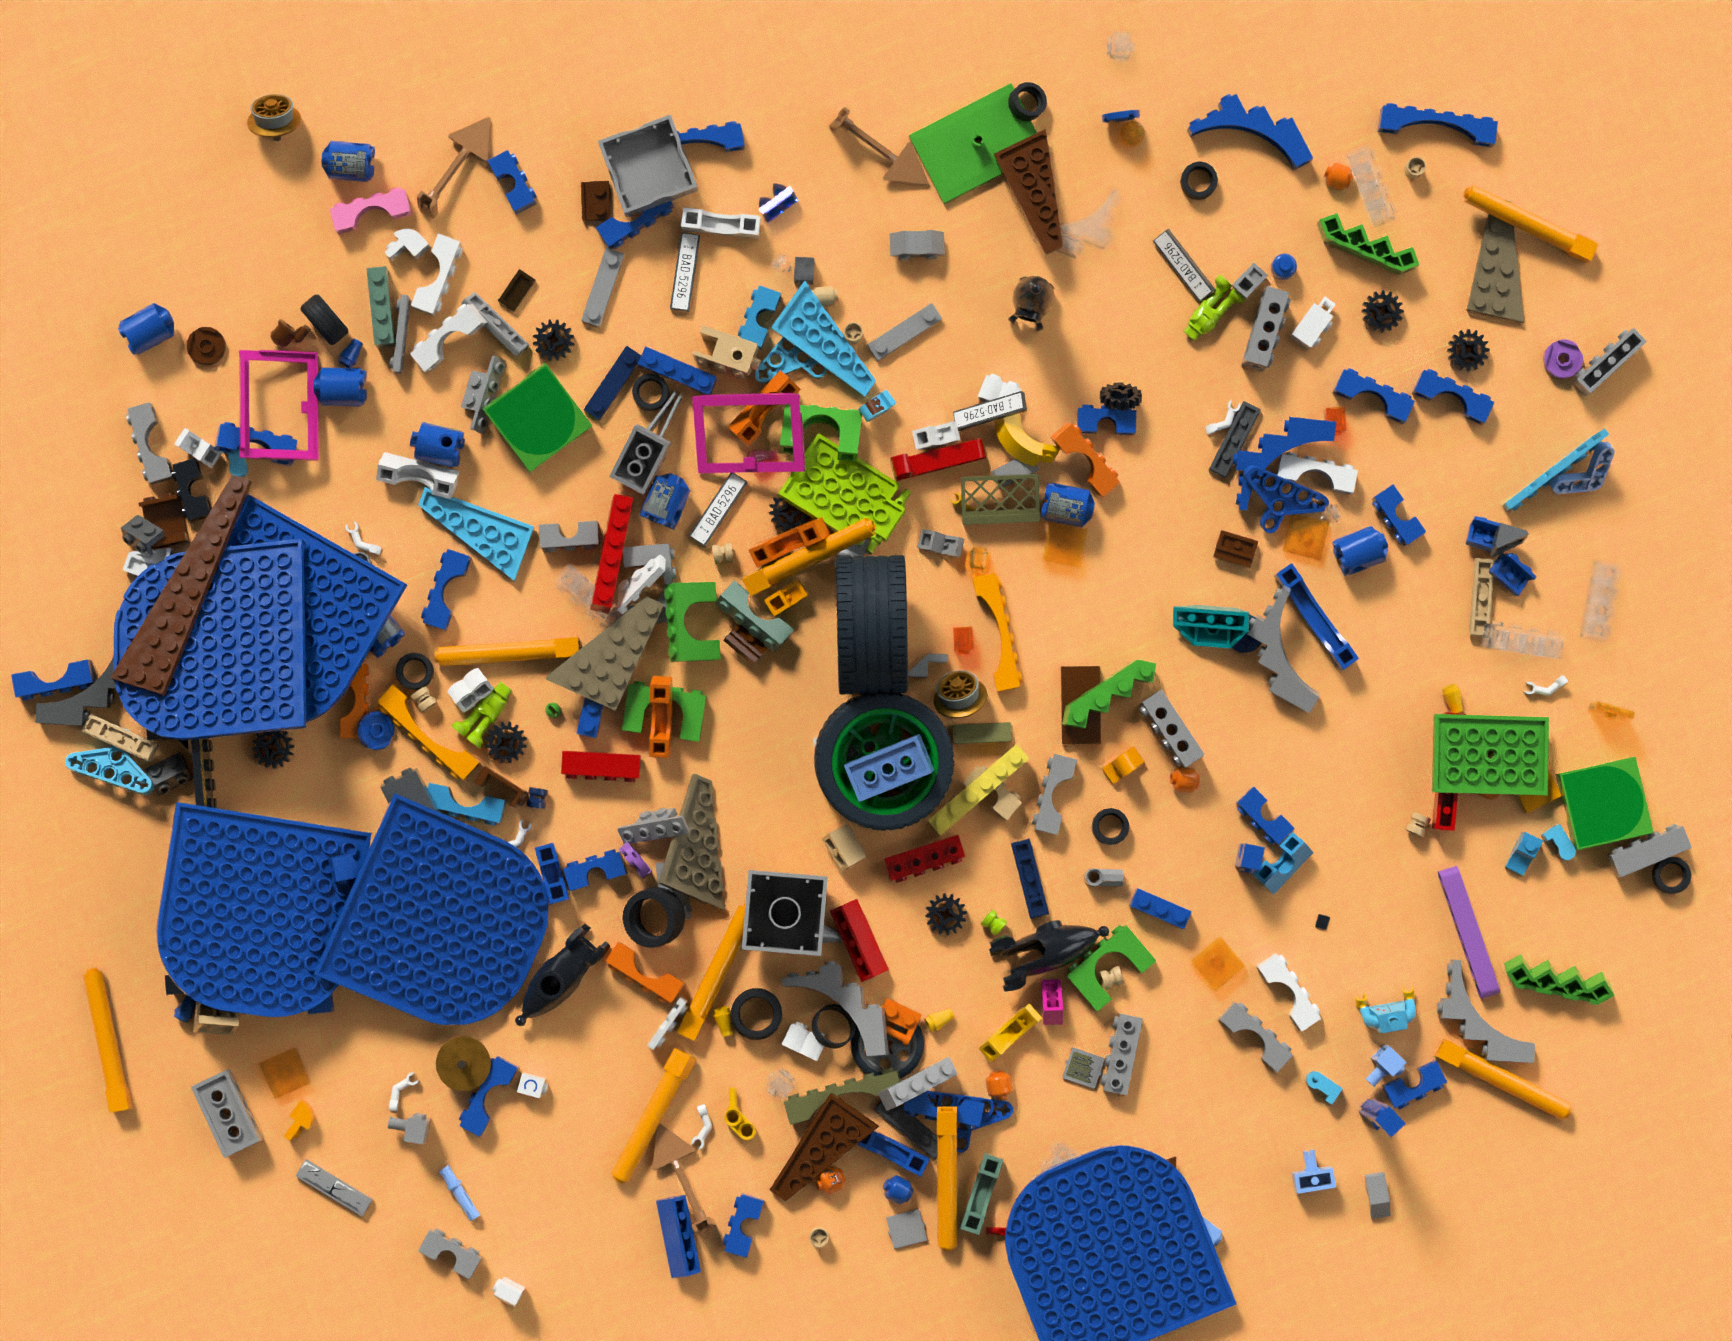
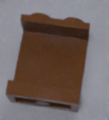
M170 492L162 494V498L155 499L154 496L143 498V502L138 503L139 507L142 508L144 519L162 529L165 534L162 539L151 546V549L189 542L181 500H179L178 495Z
M483 766L473 783L480 787H485L492 775L518 791L510 806L514 808L522 807L527 799L525 795L527 791L489 767Z

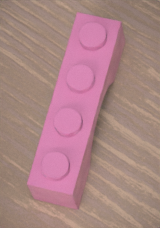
M401 188L391 189L390 193L387 194L375 193L368 199L356 198L352 200L353 203L346 205L345 203H338L334 205V208L330 209L337 234L356 230L360 217L372 209L384 210L393 219L412 215L407 192L405 189L401 190Z

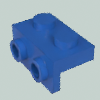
M1474 516L1469 525L1465 545L1491 552L1494 534L1500 523L1487 520L1484 517Z
M1513 553L1500 554L1488 572L1514 596H1519L1527 582L1535 580L1537 577L1532 573V569L1521 563L1519 557Z

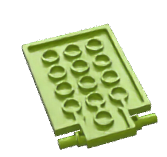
M818 433L805 452L806 471L792 472L777 496L813 519L822 517L826 526L834 532L866 517L869 520L872 519L877 530H875V535L870 538L871 541L865 549L868 554H872L877 545H880L882 541L887 542L906 512L904 508L905 502L911 492L904 489L900 497L892 501L893 495L900 486L898 482L858 457L857 462L837 460L839 446ZM864 540L861 541V542H859V543H857V544H855V545H857L858 547H860V546L862 545V543L864 542Z

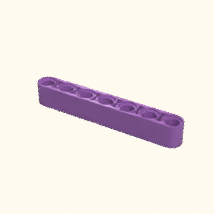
M1457 865L1438 871V877L1479 997L1484 999L1499 994L1500 988Z

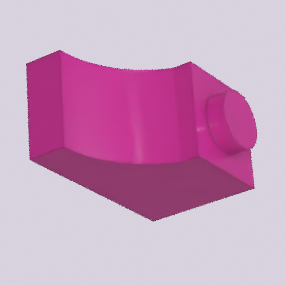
M1061 979L1041 980L1043 1025H1062L1063 1001Z

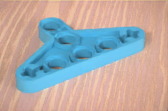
M782 337L761 362L758 370H755L756 380L759 383L765 384L780 370L786 375L802 368L812 377L820 379L825 376L827 369L823 367L824 370L820 375L814 374L812 368L819 363L810 357L806 362H800L797 356L802 351L795 346L791 350H785L782 345L786 339ZM777 354L781 357L780 364L773 365L770 362L772 355ZM767 362L771 368L775 369V371L772 372L771 369H769V371L767 372L768 378L763 377L762 379H760L759 371L761 370L764 372L767 369V366L764 365Z
M112 745L109 748L71 753L65 760L66 766L73 772L141 795H149L155 787L154 782L129 756V753ZM118 751L122 752L121 759L118 761H114V753ZM78 760L83 764V767L78 764L73 765L71 762ZM93 763L97 764L96 771L93 773H89V765ZM113 769L115 772L114 776L107 779L105 777L106 771ZM126 775L132 776V781L129 784H123L122 782ZM137 781L142 784L147 783L148 787L142 788L137 784Z

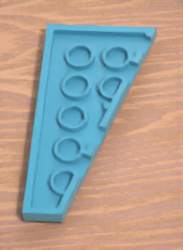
M804 281L771 326V329L865 397L876 382L875 378L855 353V350L848 343L831 316L823 308L816 295L809 288V285Z
M1604 428L1591 436L1502 505L1506 511L1518 509L1523 505L1521 502L1526 497L1531 499L1538 493L1537 489L1543 486L1545 488L1555 475L1564 474L1571 469L1572 462L1576 464L1587 456L1586 452L1595 450L1596 446L1609 433Z
M424 487L418 505L515 581L535 527L454 497L448 499L433 495L431 489Z

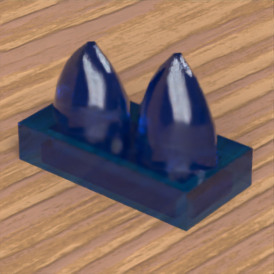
M773 183L774 198L760 197L759 211L767 223L798 201L795 192L790 186L787 188L782 184Z

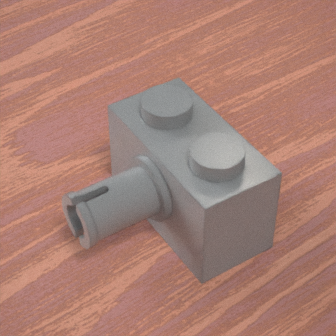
M417 1112L408 1117L407 1120L390 1117L388 1129L405 1131V1142L424 1144L428 1141L431 1118H427V1114Z

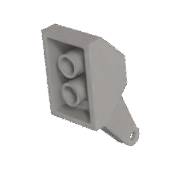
M675 391L647 429L638 424L634 426L609 477L643 495L647 492L667 456L671 442L663 437L683 395L680 394L674 403L660 435L653 433V431L676 397L677 392Z

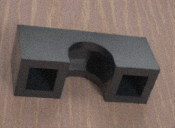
M193 458L172 464L174 470H171L173 480L177 481L179 486L176 491L179 500H182L184 507H182L184 518H188L190 522L207 518L212 509L209 497L206 495L194 497L191 493L192 484L197 480L203 479L199 461Z

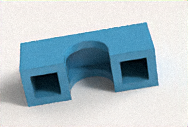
M760 285L758 290L754 289L750 299L753 300L751 308L747 307L744 318L747 319L744 326H740L737 336L757 343L759 349L762 350L768 329L758 325L757 317L764 311L775 314L781 293Z
M1293 832L1279 845L1282 849L1280 859L1273 864L1265 860L1261 864L1260 871H1255V874L1253 873V876L1273 895L1314 853Z

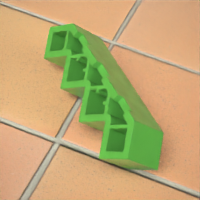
M1338 213L1319 219L1317 222L1324 242L1397 275L1416 269L1420 265L1413 247L1394 253L1388 235L1369 242L1363 224L1344 231Z
M1143 660L1131 661L1119 671H1116L1104 681L1082 694V696L1066 705L1062 725L1079 729L1086 728L1089 711L1102 714L1108 713L1111 696L1125 699L1131 698L1134 681L1147 684L1153 683L1157 663Z
M1522 954L1504 963L1506 973L1516 988L1532 989L1535 992L1548 995H1560L1563 998L1576 1001H1588L1590 1004L1599 1005L1615 996L1612 985L1603 971L1584 980L1576 966L1557 974L1549 960L1531 969Z

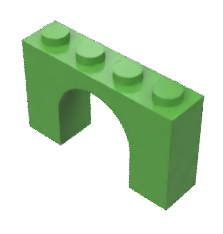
M785 404L780 453L794 455L790 404ZM800 405L803 431L815 423H825L832 426L839 435L837 460L857 462L862 414L855 409L841 410L836 407L824 408L818 405Z
M688 582L666 584L664 596L667 605L666 617L668 620L667 636L669 638L668 655L670 662L720 660L719 640H696L688 634L684 625V615L691 604L717 601L716 583Z
M634 681V684H629L622 725L623 731L642 733L645 713L651 704L650 687L645 686V682ZM672 687V700L679 704L683 713L680 739L700 742L707 696L703 695V691L692 690L691 693L683 692L684 688Z
M1118 925L1111 931L1113 935L1109 939L1104 937L1096 944L1098 948L1095 951L1089 950L1082 956V962L1078 965L1075 962L1067 969L1069 972L1066 974L1068 979L1096 1011H1099L1112 1000L1095 977V966L1101 956L1109 952H1120L1131 961L1140 973H1143L1156 962V959L1127 925L1123 927Z

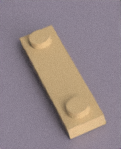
M1474 559L1469 636L1489 637L1494 577L1488 572L1495 563L1493 559Z
M89 714L88 721L85 722L81 729L83 733L147 762H151L159 746L153 741L147 740L92 714Z

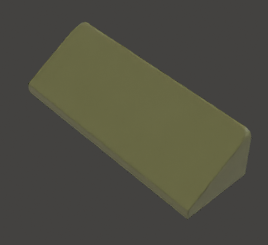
M1011 722L952 725L953 744L1012 742Z

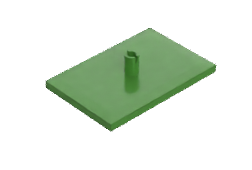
M1012 83L909 135L943 204L1001 176L1003 173L994 158V153L1037 133L1032 121H1022L1011 113L1008 99L1010 93L1014 90ZM1018 96V101H1019L1020 106H1021L1023 109H1025L1024 106H1023V104H1022V102H1021V100H1020V98H1019V96ZM975 140H980L981 143H976Z
M1433 714L1432 792L1548 795L1549 717Z

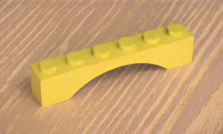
M1017 743L928 821L942 835L1030 757Z

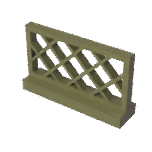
M1039 474L961 477L962 524L1040 522ZM1034 478L1035 486L1030 491L1021 485L1026 479ZM1009 479H1012L1017 484L1011 492L1002 486ZM988 480H993L998 485L991 493L983 487ZM965 481H974L978 487L970 494L965 489ZM1019 486L1027 493L1020 502L1012 495ZM980 488L988 494L982 503L973 497ZM999 488H1002L1008 494L1001 502L993 496ZM965 493H966L967 495H969V497H968L966 500H965ZM1031 496L1035 500V508L1027 509L1022 503ZM990 497L998 503L994 510H988L983 506ZM1009 497L1018 503L1013 509H1007L1002 505ZM972 498L979 506L974 511H966V503Z

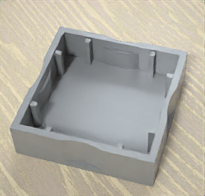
M671 114L645 123L637 129L623 131L598 141L625 217L698 191Z

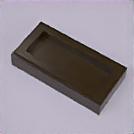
M519 269L498 299V302L515 312L536 279Z

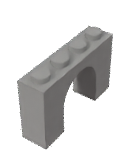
M669 543L623 547L624 567H644L649 560L662 555L666 559L665 571L662 576L665 585L671 584L673 579H676V568L672 567L671 560L675 559L674 548H670ZM663 591L659 599L656 600L664 604L656 624L668 623L666 617V598ZM628 605V611L635 605Z

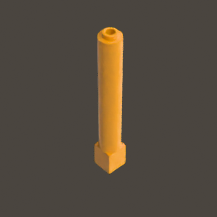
M1475 185L1467 187L1463 193L1465 203L1566 251V254L1584 263L1592 260L1599 243L1579 233L1574 234Z
M866 517L827 536L822 541L800 549L742 578V581L750 596L787 577L874 536L875 530H877L876 525L872 519L869 520Z
M567 637L548 640L438 647V651H435V662L439 663L440 666L554 658L563 659L570 658L579 651L580 643L579 637Z
M745 903L743 906H738L677 1033L693 1041L696 1040L742 944Z
M98 968L87 969L86 974H83L106 1085L105 1094L109 1113L132 1108L128 1085L125 1083L103 972L102 970L98 971Z
M1442 1039L1434 1055L1560 1120L1568 1118L1572 1112L1570 1102L1446 1039Z
M673 1049L663 1068L666 1070L611 1172L614 1176V1181L620 1184L629 1182L682 1080L687 1079L697 1058L681 1049Z
M937 1107V1246L943 1251H951L957 1246V1107Z

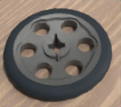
M895 1024V1027L893 1028L894 1030H897L899 1032H902L903 1030L908 1031V1029L897 1024ZM917 1024L908 1046L887 1035L888 1041H893L891 1044L893 1054L889 1051V1055L875 1057L865 1056L864 1041L856 1025L855 1035L851 1039V1052L856 1064L865 1074L873 1072L875 1076L882 1074L881 1070L884 1069L880 1066L879 1062L885 1057L891 1061L889 1068L893 1067V1071L898 1069L900 1078L908 1075L917 1067L924 1051V1036L919 1024ZM900 1050H906L909 1053L907 1060L901 1061L898 1059L897 1054Z

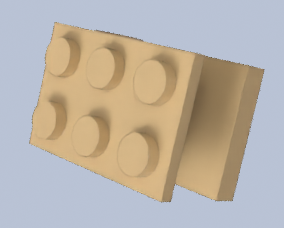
M702 325L700 330L702 338L716 342L712 357L693 350L692 355L697 364L707 367L708 364L712 365L716 371L722 373L729 371L732 372L734 377L743 380L744 377H750L752 369L758 370L761 359L756 358L759 351L757 343Z
M196 1001L193 1032L233 1035L239 1026L238 1013L213 1009Z

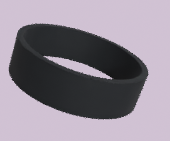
M829 1004L822 1007L813 1017L812 1032L820 1044L828 1048L837 1049L845 1046L854 1037L856 1023L841 1005ZM835 1010L847 1019L850 1026V1035L847 1041L841 1043L831 1042L821 1034L818 1028V1017L822 1011Z

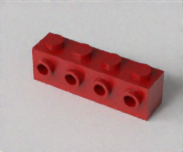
M562 751L561 774L565 775L566 779H577V775L585 776V780H597V776L604 777V781H616V777L624 778V782H635L636 779H640L641 755Z
M955 835L884 858L891 881L895 880L896 883L907 880L906 876L914 874V877L926 874L925 870L929 868L936 871L944 868L943 864L951 862V865L963 862L962 858L966 856L959 835Z
M858 899L830 910L860 981L864 982L888 971V966Z

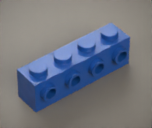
M686 1195L656 1200L671 1278L687 1277L700 1273L701 1269Z

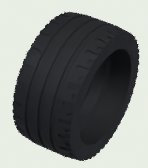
M652 887L639 891L627 901L622 920L625 931L631 940L640 946L654 948L668 944L679 936L685 924V911L683 904L675 893L666 888ZM647 899L656 900L666 910L668 925L663 935L656 936L651 934L642 924L640 911L643 902Z

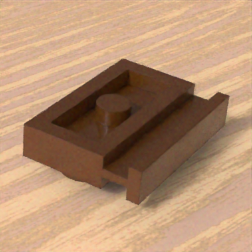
M609 181L581 182L582 221H606L610 218Z
M1221 530L1213 558L1251 568L1258 541Z
M739 624L723 640L752 666L768 649L763 642L753 637L746 628Z

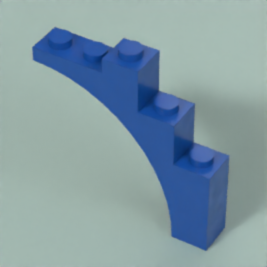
M1227 94L1220 99L1221 102L1218 104L1220 111L1215 109L1206 114V118L1193 120L1189 123L1190 126L1187 129L1190 137L1216 129H1235L1252 133L1275 146L1289 161L1294 170L1313 160V156L1292 117L1289 119L1284 117L1274 125L1265 106L1259 108L1258 105L1249 109L1247 114L1237 94L1233 96Z
M1289 416V420H1285L1284 432H1287V436L1264 433L1263 437H1259L1258 449H1262V451L1238 450V454L1233 456V465L1236 466V470L1243 472L1249 465L1266 469L1277 457L1294 447L1311 442L1334 441L1336 421ZM1251 472V473L1249 474V475L1251 476V478H1252V477H1256V478H1259V477H1260V476H1259L1258 474H1256L1255 472H1254V473ZM1239 474L1238 485L1242 486L1241 494L1237 493L1236 505H1239L1240 510H1247L1253 489L1245 480L1243 474Z

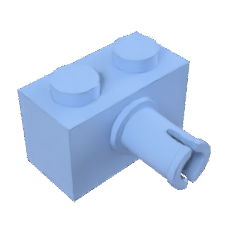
M1384 1044L1371 1057L1377 1064V1067L1365 1079L1375 1087L1385 1075L1399 1076L1405 1070L1404 1065L1407 1062L1390 1046Z
M1315 1149L1309 1150V1152L1307 1150L1302 1151L1306 1169L1291 1172L1295 1192L1300 1194L1336 1188L1333 1168L1331 1166L1317 1167Z

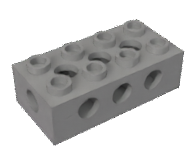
M1269 286L1264 289L1243 356L1242 366L1263 372L1272 365L1275 355L1272 354V349L1275 350V347L1278 345L1280 336L1277 333L1283 328L1286 318L1283 317V313H1286L1291 299L1288 298L1289 292ZM1269 308L1274 309L1276 314H1272ZM1263 327H1268L1271 332H1266ZM1258 345H1262L1265 351L1259 350Z
M1162 689L1140 703L1141 708H1139V711L1144 718H1149L1152 723L1150 724L1151 729L1156 735L1159 734L1163 739L1160 741L1166 751H1171L1173 754L1171 759L1177 767L1186 768L1205 755ZM1157 709L1163 711L1164 717L1162 719L1156 717L1155 712ZM1168 725L1174 728L1173 735H1169L1166 732ZM1179 741L1185 744V750L1183 752L1179 751L1177 748V743Z
M227 1069L191 1086L224 1158L263 1140L231 1069ZM217 1090L221 1091L223 1094V1098L221 1101L217 1100L215 1097V1092ZM225 1108L231 1111L230 1118L224 1116L223 1111ZM233 1126L238 1127V1129H239V1135H238V1136L233 1135V1133H232V1127H233Z

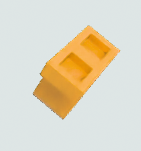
M1132 746L1101 769L1111 783L1114 784L1145 761L1135 747Z

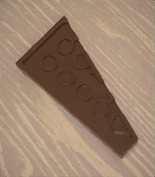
M1046 129L994 153V158L1046 256L1062 248L1063 243Z
M830 1093L773 1183L770 1191L782 1200L787 1201L880 1126L834 1093Z

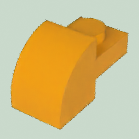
M797 579L764 601L775 617L793 607L796 603L809 596L800 580Z
M305 1099L300 1100L289 1115L295 1121L283 1137L289 1141L293 1140V1138L297 1140L304 1131L302 1126L307 1130L311 1129L314 1123V1111Z

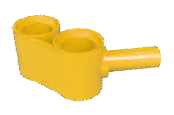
M729 1087V1107H727L724 1120L740 1138L750 1140L756 1133V1127L737 1107V1087ZM736 1112L739 1116L738 1121H729L728 1113ZM748 1125L752 1128L753 1132L750 1136H745L742 1133L743 1126Z

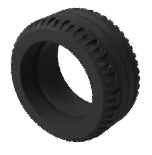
M319 294L313 295L301 305V312L330 345H335L348 334V328Z
M752 988L742 992L735 999L731 1008V1021L734 1028L740 1035L751 1040H762L771 1036L778 1029L782 1020V1007L779 1000L770 991L762 988ZM754 997L765 999L773 1009L772 1022L768 1027L759 1031L748 1029L740 1019V1009L743 1003Z

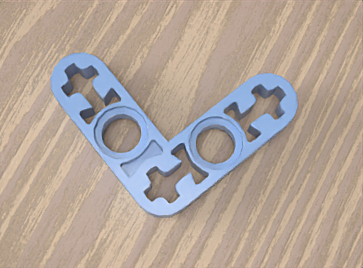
M1601 442L1594 450L1587 472L1554 476L1549 483L1554 493L1588 492L1601 488L1615 454L1614 448L1609 442ZM1603 464L1600 468L1595 469L1598 465ZM1580 480L1578 484L1573 485L1576 481Z

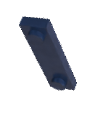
M626 345L583 410L600 421L637 367L641 355Z
M1030 838L1011 843L1030 919L1049 914Z

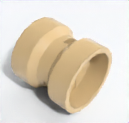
M1412 157L1404 167L1406 176L1410 179L1419 178L1426 170V163L1421 157Z
M850 322L844 328V337L849 343L856 344L863 337V329L856 322Z
M725 543L724 546L712 545L715 564H721L722 561L734 562L731 543Z
M427 686L422 687L410 696L413 702L418 704V709L421 713L437 703L436 699L429 694Z
M1413 812L1411 823L1407 825L1406 830L1424 837L1426 833L1425 828L1429 825L1431 819Z
M1119 966L1113 967L1110 972L1106 970L1100 971L1105 990L1111 989L1113 985H1124Z
M822 1226L814 1227L809 1237L811 1244L819 1248L824 1247L829 1240L827 1229Z

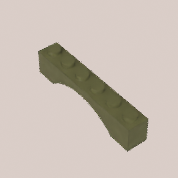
M893 1067L881 1070L882 1074L876 1076L874 1072L863 1075V1079L858 1081L855 1078L847 1079L840 1086H837L836 1083L829 1084L822 1091H818L817 1088L806 1091L807 1095L800 1097L799 1093L787 1096L788 1100L784 1101L790 1125L809 1120L814 1112L826 1101L830 1093L839 1096L851 1092H864L879 1096L878 1092L901 1081L898 1069L893 1071Z

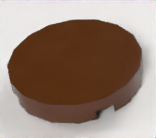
M200 327L189 335L187 351L196 363L212 365L223 358L226 351V342L218 330L212 327Z

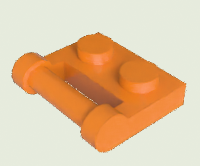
M886 998L882 1007L885 1008V1019L908 1029L905 1035L886 1026L887 1035L908 1046L922 1014Z

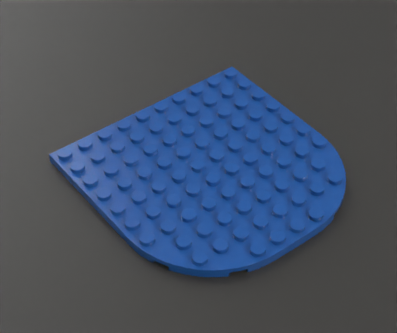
M247 494L226 547L302 539L304 541L307 723L329 711L344 695L408 585Z
M302 539L229 546L225 548L166 695L162 696L114 681L123 707L137 723L156 735L175 740H195L306 728L304 541ZM185 552L167 556L165 560L155 565H150L128 587L123 596L124 600L120 609L117 610L114 622V670Z
M394 793L314 971V975L431 1023L465 1025L483 1020L501 1010L517 994L541 946L548 924L549 904L543 879L531 860L511 843Z
M176 802L156 929L159 955L172 981L187 996L210 1008L264 1017L295 1015L323 1002L339 985L314 975V971L356 879H350V883L340 885L339 882L332 881L328 858L350 854L356 862L362 865L370 847L372 833Z
M1112 1145L1084 1153L1037 1175L1021 1191L1011 1208L1005 1232L1007 1259L1039 1341H1149L1237 1305L1189 1184L1169 1161L1152 1151L1129 1145Z

